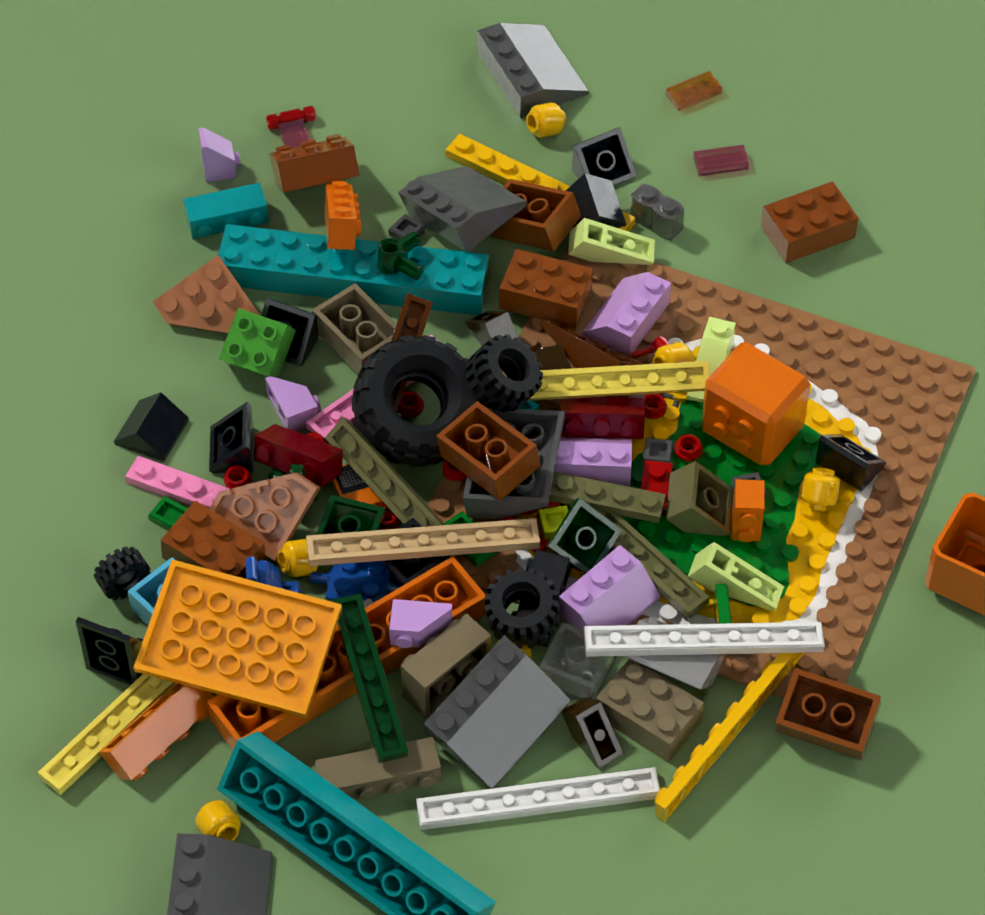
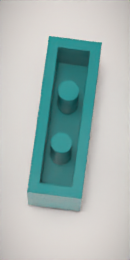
M260 182L183 199L185 216L192 239L223 233L226 224L250 227L269 223L267 203Z

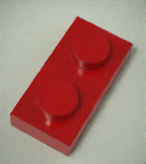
M645 460L641 489L666 494L662 515H666L669 480L673 463Z

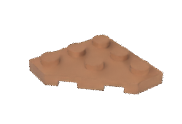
M219 255L153 301V304L167 324L216 333H229L238 308L260 315Z
M291 473L219 491L209 509L265 542V555L274 561H278V551L282 550L284 543L292 538L320 487L299 473Z

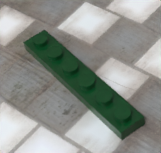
M361 593L334 599L332 602L342 604V611L337 625L378 764L408 757L406 742Z

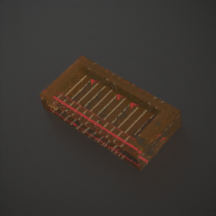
M710 71L666 88V96L678 111L722 93V86Z

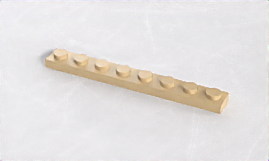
M536 518L306 536L309 566L539 549L540 546Z

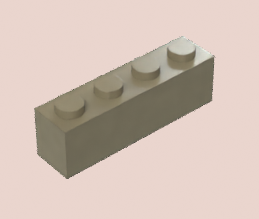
M434 737L406 742L408 757L379 764L374 749L315 760L316 773L354 800H369L377 795L387 793L399 794L407 789L417 787L429 788L437 783H442L441 765Z

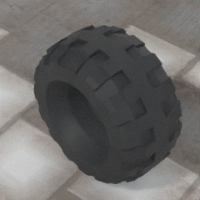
M411 335L399 337L390 343H385L367 359L353 387L352 412H354L357 429L378 452L388 457L387 460L396 464L405 463L410 464L411 467H424L427 464H437L444 461L445 459L441 456L436 435L476 401L483 404L480 399L477 400L474 397V391H470L468 387L470 382L466 380L465 374L468 371L465 368L469 359L467 357L463 358L457 352V348L450 343L444 344L436 341L435 337L426 335L422 337H411ZM404 381H417L430 387L440 402L441 412L439 417L432 424L414 425L403 420L396 413L391 402V393L397 384Z

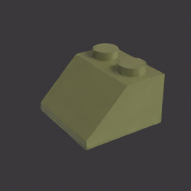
M696 461L670 473L666 520L685 533L727 536L730 533L733 488Z

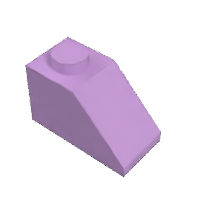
M198 128L206 182L237 178L236 167H240L238 151L233 152L232 142L205 128Z
M272 376L265 378L267 395L285 428L293 431L306 428V421L318 414V411H321V405L317 396H312L307 386Z
M393 599L389 627L390 645H396L400 648L422 646L430 638L446 629L452 622V604Z

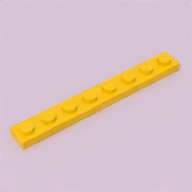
M460 133L445 149L446 157L504 185L509 179L564 191L570 187ZM622 211L626 226L619 229L629 232L635 225L636 217Z
M778 653L779 655L774 661L770 659L764 665L760 678L756 682L752 680L744 691V697L739 703L736 701L732 703L724 721L721 724L716 723L712 727L708 735L709 739L704 745L699 744L694 749L690 757L691 760L685 767L682 765L677 769L672 778L673 782L669 787H663L654 799L656 817L663 822L667 821L805 653Z

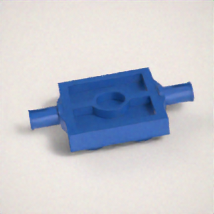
M380 561L334 564L329 573L312 572L310 577V583L327 585L325 600L331 602L334 599L361 593L363 601L371 599L374 603L403 586L401 583L392 582V574Z

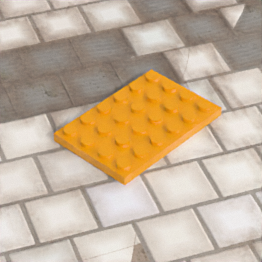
M172 559L133 668L138 673L307 718L342 611V604Z

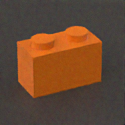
M736 479L732 505L731 540L742 542L760 541L764 516V480Z

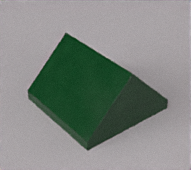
M330 495L316 535L382 530L386 511L385 507Z
M577 498L547 547L553 554L569 557L571 568L585 575L607 556L622 529L582 499Z

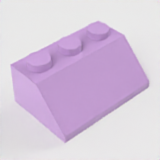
M649 272L623 278L584 329L583 334L587 335L589 339L610 346V349L631 356V353L635 351L669 305L671 282Z
M561 437L554 472L588 479H598L599 481L630 487L632 440L625 438Z
M619 545L559 596V617L584 637L585 626L630 625L655 604L661 595L642 563Z

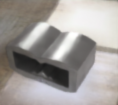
M641 184L631 194L630 215L636 217V223L651 228L655 234L667 240H673L683 230L685 209L680 202L663 196L657 188L648 184Z

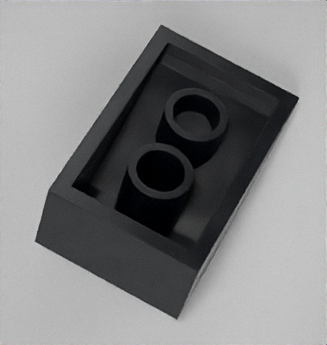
M80 617L77 618L76 626L86 669L131 686L142 675V673L135 672L133 667L143 639L131 637L117 629L107 628Z

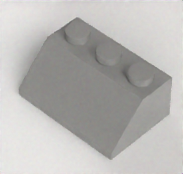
M650 616L649 620L641 619L636 625H666V622ZM725 654L625 657L698 689H704L713 686Z

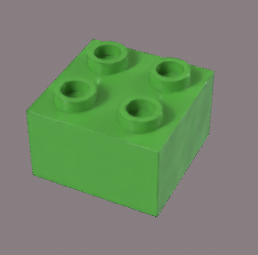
M238 308L219 360L265 378L269 376L279 378L296 330L284 323Z

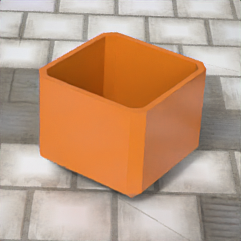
M747 342L740 343L705 381L701 420L702 429L705 433L760 466L770 465L804 427L810 383L804 375Z
M972 492L962 496L934 543L925 583L929 590L984 616L985 497Z

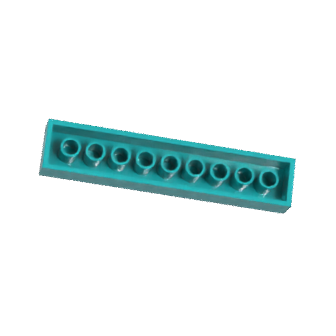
M226 224L218 253L241 288L332 298L356 283L376 304L402 307L405 296L409 293L433 302L431 310L469 315L481 314L489 277V254L416 246L408 252V259L422 266L424 273L419 280H415L401 271L395 274H385L378 269V241L355 239V250L328 249L326 235Z
M258 731L237 740L217 790L388 915L491 914L496 904L495 900Z

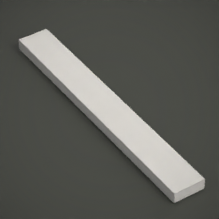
M821 622L584 627L586 657L824 652L825 647Z
M656 767L417 798L416 805L420 830L653 800L660 791Z

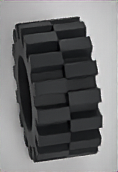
M123 547L122 551L119 549L114 550L113 555L107 554L105 556L107 559L105 561L101 559L99 562L100 567H96L94 570L96 572L94 574L95 581L105 596L109 599L113 598V600H118L119 596L121 599H125L128 590L151 574L149 565L138 549L130 547V549Z

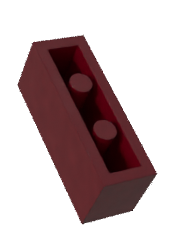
M587 397L561 399L560 411H565L561 437L644 439V398Z
M277 424L255 435L254 461L288 474L292 464H302L305 468V478L321 487L342 475L343 449Z

